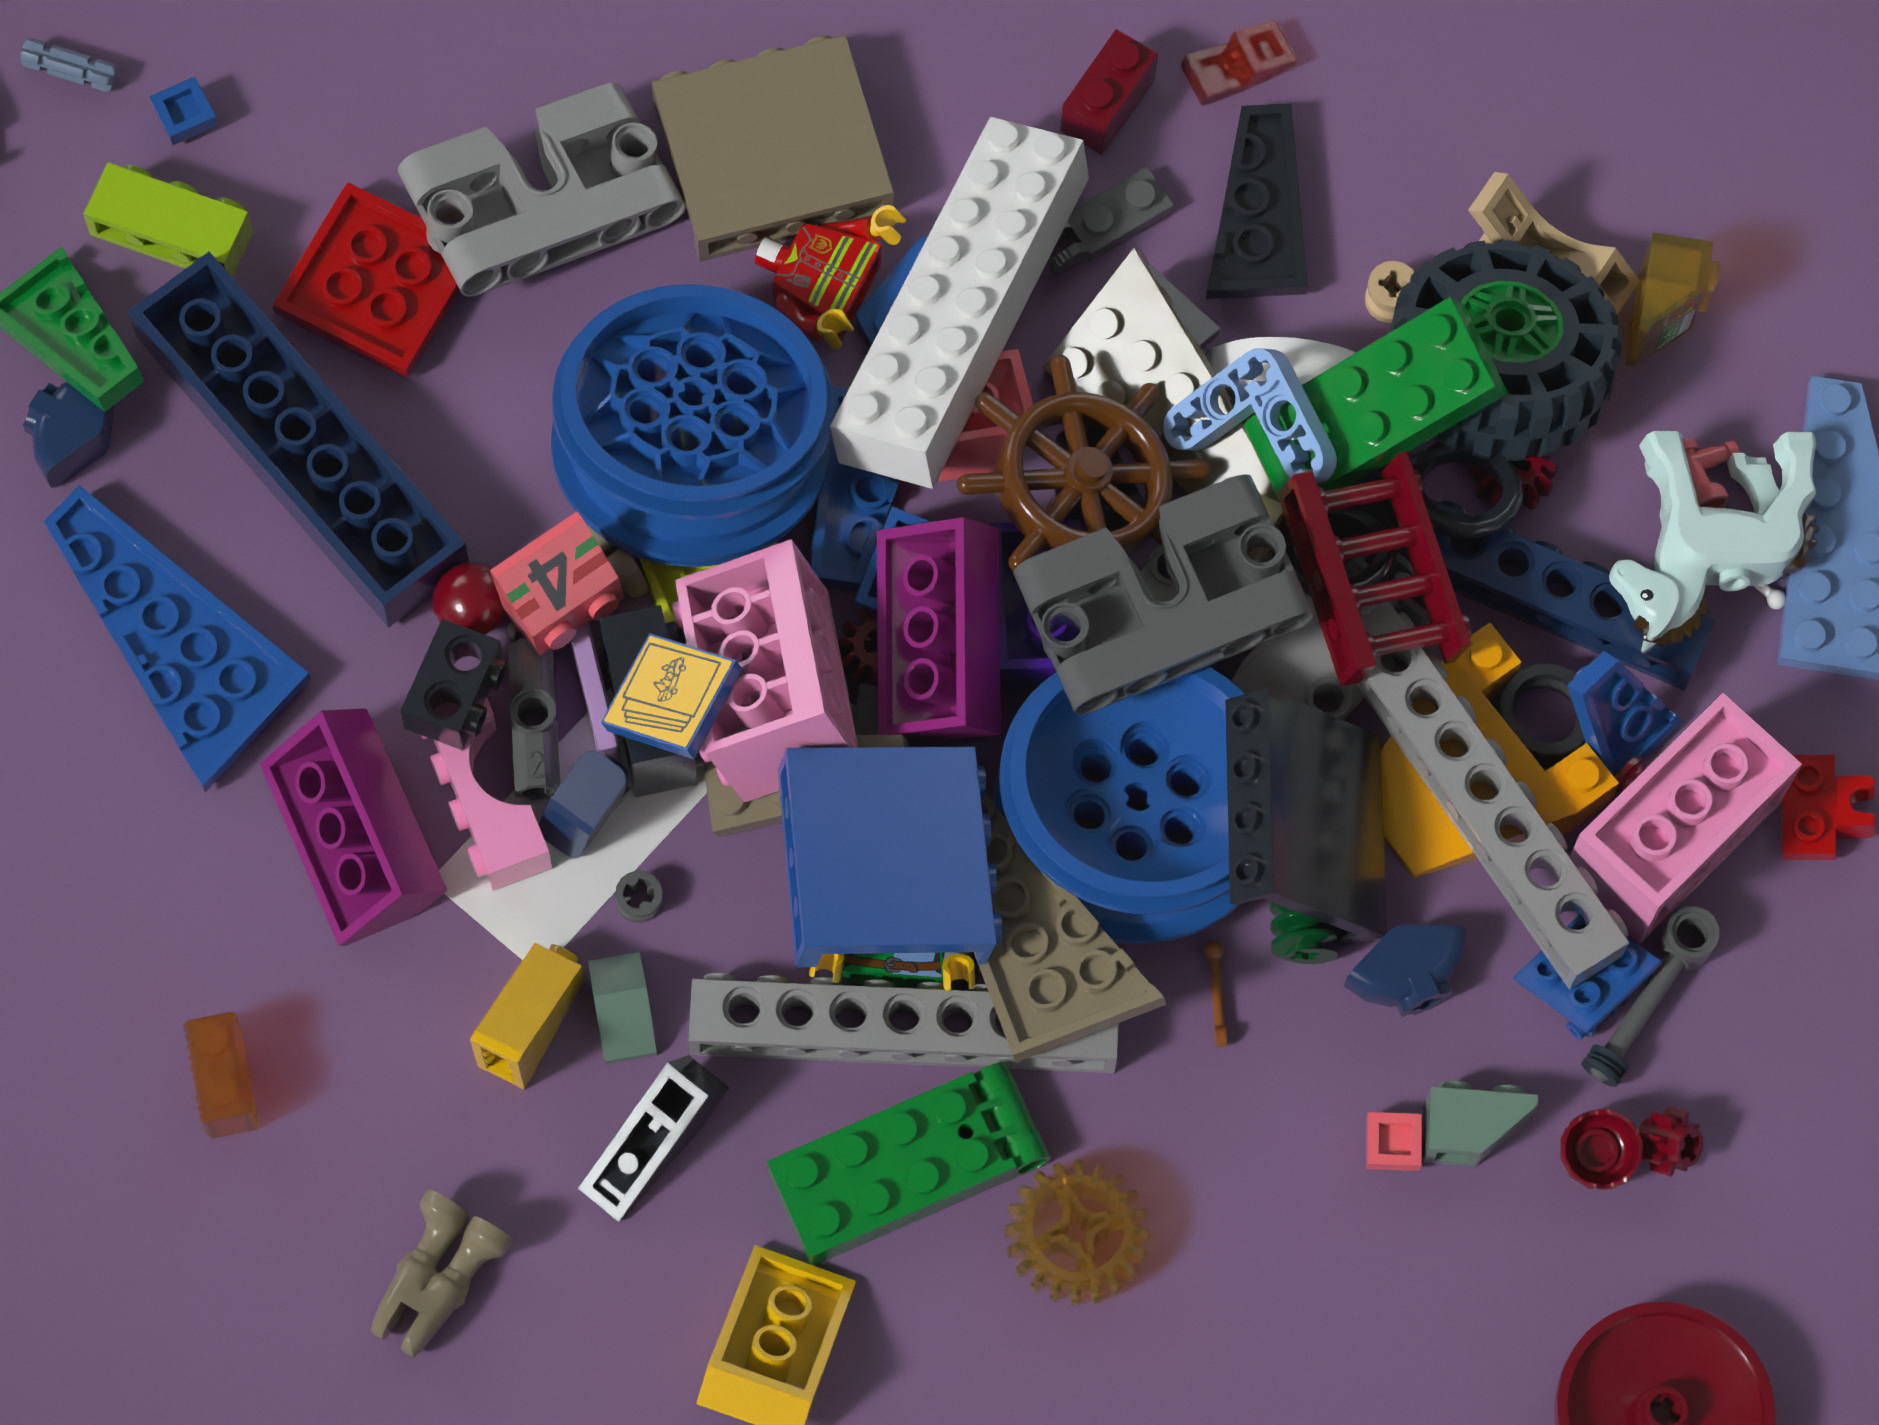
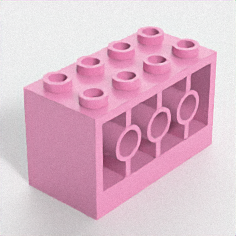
M792 539L675 580L679 601L673 603V612L679 628L685 634L686 645L736 660L743 669L699 749L703 760L706 763L712 761L716 766L718 776L725 787L731 785L745 803L779 791L778 768L786 748H859L829 593Z
M1722 693L1579 834L1569 858L1576 868L1583 866L1590 873L1598 888V893L1595 895L1607 911L1613 909L1621 917L1628 930V935L1640 945L1780 805L1802 763L1728 696Z

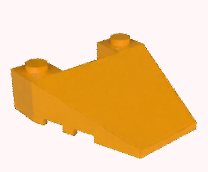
M1488 623L1471 635L1470 641L1472 645L1454 663L1444 664L1442 660L1441 663L1448 676V680L1445 682L1456 697L1463 696L1470 703L1477 716V723L1475 724L1486 740L1493 738L1499 744L1507 759L1505 767L1516 782L1521 780L1530 788L1537 801L1535 809L1545 824H1554L1561 834L1570 832L1610 804L1619 782L1587 743L1547 771L1541 767L1489 702L1502 692L1504 685L1519 671L1522 662L1492 624ZM1422 698L1416 699L1411 706L1417 713L1422 715H1430L1436 712L1435 706L1430 701ZM1391 735L1381 750L1384 841L1413 878L1476 860L1477 857ZM1449 740L1440 744L1442 751L1450 757L1457 758L1466 754L1464 747L1456 741ZM1475 783L1469 786L1472 794L1478 799L1491 800L1496 797L1494 790L1485 783ZM1507 825L1500 828L1503 838L1511 843H1521L1526 840L1523 831L1516 826Z

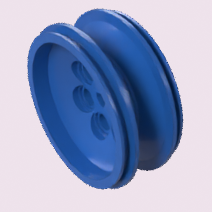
M696 284L663 286L633 294L612 304L593 318L571 342L557 368L552 393L554 421L551 433V459L555 476L567 501L580 514L585 523L607 542L627 553L652 562L673 566L703 567L719 565L768 548L783 538L811 510L821 492L828 470L830 425L834 414L833 390L829 375L823 361L802 331L778 310L756 298L726 288Z
M1209 666L1100 710L1083 715H1076L1056 672L1029 695L1019 708L1006 735L994 787L993 802L1001 814L1008 820L1016 840L1029 859L1055 884L1075 895L1114 942L1134 944L1159 943L1190 936L1222 920L1239 905L1230 903L1225 700L1244 695L1245 693L1227 677ZM1131 756H1146L1153 764H1137L1131 759ZM1096 771L1105 780L1093 782L1086 779L1082 773ZM1186 786L1195 795L1181 796L1172 787ZM1127 804H1137L1144 810H1133ZM1088 818L1096 822L1099 827L1090 830L1084 829L1075 820ZM1172 832L1180 833L1189 842L1176 844L1170 841L1166 834ZM1130 849L1135 851L1141 859L1129 861L1123 859L1117 851Z

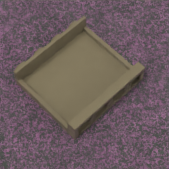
M828 35L818 36L810 39L804 45L788 49L781 47L768 48L755 57L739 61L723 59L713 63L706 69L690 73L674 71L664 75L660 80L652 82L653 105L655 111L658 110L686 203L699 262L758 248L766 236L778 242L794 239L800 227L804 224L817 226L820 223L872 217L878 208L885 205L893 206L894 191L846 35L833 38Z

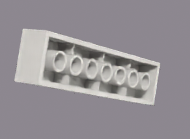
M994 117L989 118L830 425L838 463L927 488H934L975 406L976 397L981 394L1089 179L1083 140Z

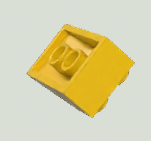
M754 1245L709 1360L696 1404L754 1425H805L856 1281Z

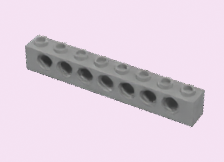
M1390 602L1384 603L1361 617L1365 632L1370 633L1371 636L1415 627L1411 619L1404 612L1397 614ZM1422 648L1376 657V667L1360 683H1356L1357 687L1568 989L1574 988L1620 959L1629 944V941L1626 939L1628 930L1623 920L1613 909L1607 911L1595 895L1598 893V888L1590 873L1583 866L1576 868L1565 852L1568 847L1561 832L1554 824H1545L1535 809L1537 801L1530 788L1523 781L1516 782L1505 767L1507 759L1499 744L1493 738L1486 740L1475 724L1477 723V716L1470 703L1463 696L1456 697L1445 682L1448 680V676L1439 659L1434 654L1426 655ZM1386 657H1397L1405 663L1407 669L1399 673L1390 672L1383 667L1381 660ZM1419 698L1426 699L1435 706L1436 712L1430 715L1419 714L1411 707L1410 702ZM1449 740L1456 741L1464 747L1466 754L1457 758L1450 757L1442 751L1440 744ZM1475 783H1485L1494 790L1496 797L1491 800L1478 799L1472 794L1469 786ZM1507 825L1516 826L1523 831L1526 840L1521 843H1511L1503 838L1500 828ZM1535 868L1547 869L1554 875L1556 883L1551 886H1541L1533 881L1530 871ZM1565 911L1577 912L1584 918L1586 927L1580 930L1570 929L1564 925L1560 914Z
M709 973L704 975V979H692L688 1039L690 1055L985 1068L998 1062H1007L1010 1069L1115 1073L1118 1023L1015 1062L1005 1034L996 1026L999 1018L986 984L975 985V988L969 989V991H945L943 984L938 982L919 983L915 989L895 988L893 982L886 980H868L863 983V986L842 985L841 981L834 983L832 982L833 978L826 977L811 979L810 984L789 983L787 978L777 975L760 976L757 978V982L736 981L735 976L725 973ZM749 1005L754 1007L759 1015L754 1021L741 1024L735 1022L730 1017V1013L738 1006ZM801 1007L808 1010L812 1018L805 1025L793 1026L788 1024L783 1016L789 1009ZM845 1010H856L863 1014L865 1021L859 1027L845 1028L838 1023L836 1018ZM909 1012L919 1022L913 1029L902 1031L893 1027L889 1020L896 1013ZM961 1014L970 1020L972 1026L965 1032L954 1033L943 1025V1021L950 1015Z

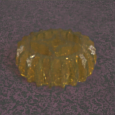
M1082 1160L1075 1161L1073 1174L1066 1175L1062 1163L1053 1164L1054 1180L1052 1181L1041 1171L1034 1173L1033 1181L1038 1191L1029 1186H1020L1018 1196L1024 1204L1011 1203L1008 1208V1215L1018 1222L1006 1224L1004 1229L1006 1237L1018 1240L1007 1247L1008 1257L1014 1259L1026 1257L1016 1266L1018 1277H1025L1035 1272L1036 1275L1031 1282L1030 1289L1037 1293L1046 1283L1052 1285L1049 1300L1057 1303L1060 1299L1062 1290L1071 1291L1070 1302L1072 1306L1080 1305L1082 1291L1089 1292L1090 1299L1094 1304L1101 1303L1102 1285L1113 1295L1121 1293L1122 1285L1117 1275L1125 1280L1134 1281L1138 1272L1130 1262H1145L1147 1251L1137 1244L1148 1242L1151 1236L1149 1229L1136 1226L1147 1220V1209L1141 1207L1129 1209L1138 1200V1191L1130 1189L1120 1194L1118 1191L1123 1185L1124 1177L1121 1174H1116L1107 1183L1103 1180L1105 1166L1102 1164L1096 1165L1093 1176L1083 1174L1085 1165ZM1077 1195L1098 1200L1113 1214L1108 1215L1107 1211L1091 1212L1086 1210L1081 1205ZM1058 1199L1061 1219L1058 1223L1046 1227L1044 1234L1034 1236L1033 1223L1037 1215L1047 1204ZM1071 1215L1074 1224L1082 1225L1081 1230L1085 1227L1088 1229L1084 1252L1081 1242L1073 1241L1074 1235L1070 1239L1066 1237L1069 1231ZM1121 1230L1122 1243L1117 1253L1107 1263L1097 1268L1094 1260V1246L1098 1242L1108 1239L1109 1233ZM1047 1251L1048 1255L1058 1253L1068 1255L1074 1261L1077 1271L1065 1270L1054 1265L1041 1252Z

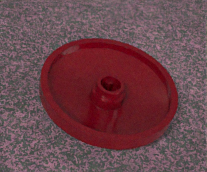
M1649 1302L1629 1306L1608 1315L1592 1326L1578 1341L1567 1358L1558 1379L1554 1402L1555 1425H1775L1776 1420L1775 1401L1769 1376L1760 1358L1747 1340L1733 1327L1715 1315L1693 1306L1673 1302Z

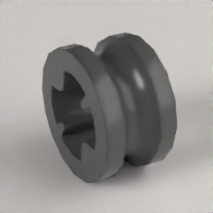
M637 870L627 873L616 886L615 903L617 910L625 919L631 922L642 923L651 920L658 914L662 906L663 891L661 884L654 875L646 871ZM639 885L646 886L647 896H654L651 903L643 901L639 908L631 907L630 897L624 898L625 892H635Z

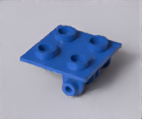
M1579 914L1567 927L1580 930L1586 927V922ZM1626 937L1629 944L1620 959L1570 990L1542 950L1513 977V980L1570 1021L1566 1024L1567 1030L1576 1039L1582 1040L1585 1036L1593 1037L1596 1034L1595 1028L1608 1015H1616L1618 1013L1617 1006L1619 1004L1625 1006L1629 1002V996L1640 985H1646L1651 978L1650 975L1662 963L1658 958Z

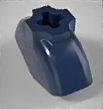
M68 382L62 383L59 387L48 383L43 390L37 391L28 406L29 410L23 427L27 434L32 435L34 458L37 466L49 486L55 488L64 484L106 454L111 442L115 405L104 412Z
M591 750L584 753L573 766L544 810L538 823L544 839L568 857H580L609 816L628 794L630 788L627 786L629 782L627 769L601 750Z
M1400 924L1393 927L1350 972L1345 980L1344 987L1366 1002L1388 1007L1397 1006L1401 1017L1410 1014L1415 1016L1432 1009L1441 1001L1449 998L1452 993L1448 983L1462 960L1466 929L1453 925Z

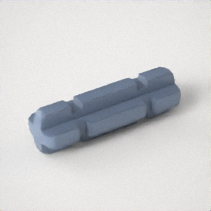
M34 38L27 39L21 49V64L27 68L37 71L46 68L47 74L85 85L88 81L91 82L92 88L104 92L111 91L117 80V66L102 59L92 62V56L57 45L47 48V42Z

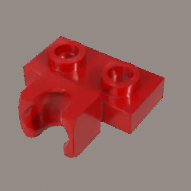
M1835 754L1793 755L1802 765L1782 800L1783 860H1836V835L1837 838L1873 837L1876 829L1875 816L1868 812H1857L1852 808V805L1857 802L1873 800L1875 796V779L1871 776H1837L1835 779Z

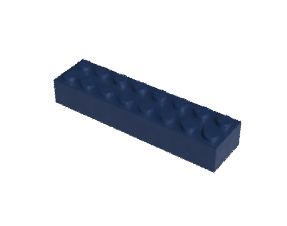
M210 251L128 311L135 336L388 628L430 597L439 578L449 568L469 562L466 543Z

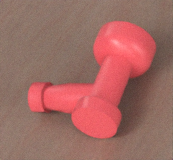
M1684 439L1683 445L1699 507L1723 508L1730 498L1721 484L1709 481L1704 470L1716 467L1725 461L1728 462L1732 453H1740L1738 445L1732 440L1722 443L1721 446L1699 450L1695 439Z

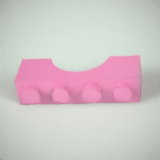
M486 697L483 706L487 707V715L478 736L469 735L463 751L433 740L438 753L431 755L430 759L440 785L450 782L456 799L448 802L458 830L462 831L468 828L475 844L467 848L477 878L487 875L494 891L550 870L552 865L548 847L531 805H513L501 802L488 795L478 785L473 776L474 762L479 750L497 732L494 713ZM445 702L437 706L434 713L441 717H449L457 713L460 706L453 702Z

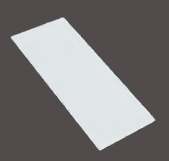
M611 688L606 692L609 706L613 701ZM588 712L558 743L561 784L584 753L597 750ZM617 735L621 754V762L619 763L628 771L629 782L627 786L630 790L580 857H568L545 840L550 853L552 869L493 891L487 875L477 878L467 852V848L475 845L472 837H470L439 870L448 890L444 894L522 960L534 943L549 949L551 944L564 948L616 892V886L620 879L627 873L635 871L706 795L707 787L704 766L696 767L697 785L635 797L622 736ZM514 790L504 803L531 805L535 818L539 823L552 797L547 800L530 801L526 798L516 797Z

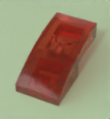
M1275 19L1234 31L1227 43L1187 54L1180 66L1201 106L1265 82L1293 67L1298 59Z

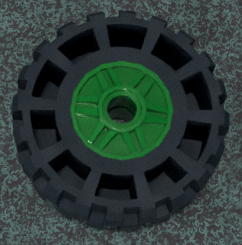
M1485 240L1470 242L1459 250L1453 247L1435 256L1433 263L1426 262L1411 275L1410 282L1402 287L1398 295L1390 332L1447 298L1452 297L1464 304L1508 391L1507 395L1436 435L1442 444L1454 450L1459 447L1470 451L1472 456L1489 459L1490 455L1504 456L1507 461H1520L1530 455L1536 454L1539 458L1558 451L1562 444L1567 447L1585 436L1587 429L1598 423L1605 412L1607 401L1610 400L1620 363L1623 336L1618 327L1619 318L1614 306L1609 299L1604 300L1605 292L1592 276L1587 278L1576 263L1566 257L1562 260L1552 255L1549 249L1534 245V248L1518 245V241L1501 240L1499 243L1486 244Z

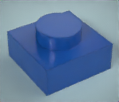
M195 76L149 96L151 105L172 146L218 126L217 118Z

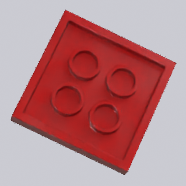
M347 182L272 306L275 314L408 378L460 289L442 255L433 250L428 244L426 237L427 227L421 217Z

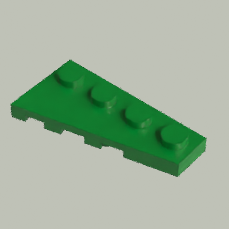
M62 246L0 293V329L104 412L145 381L138 366L116 331L109 324L102 309L90 294L85 282L71 264Z

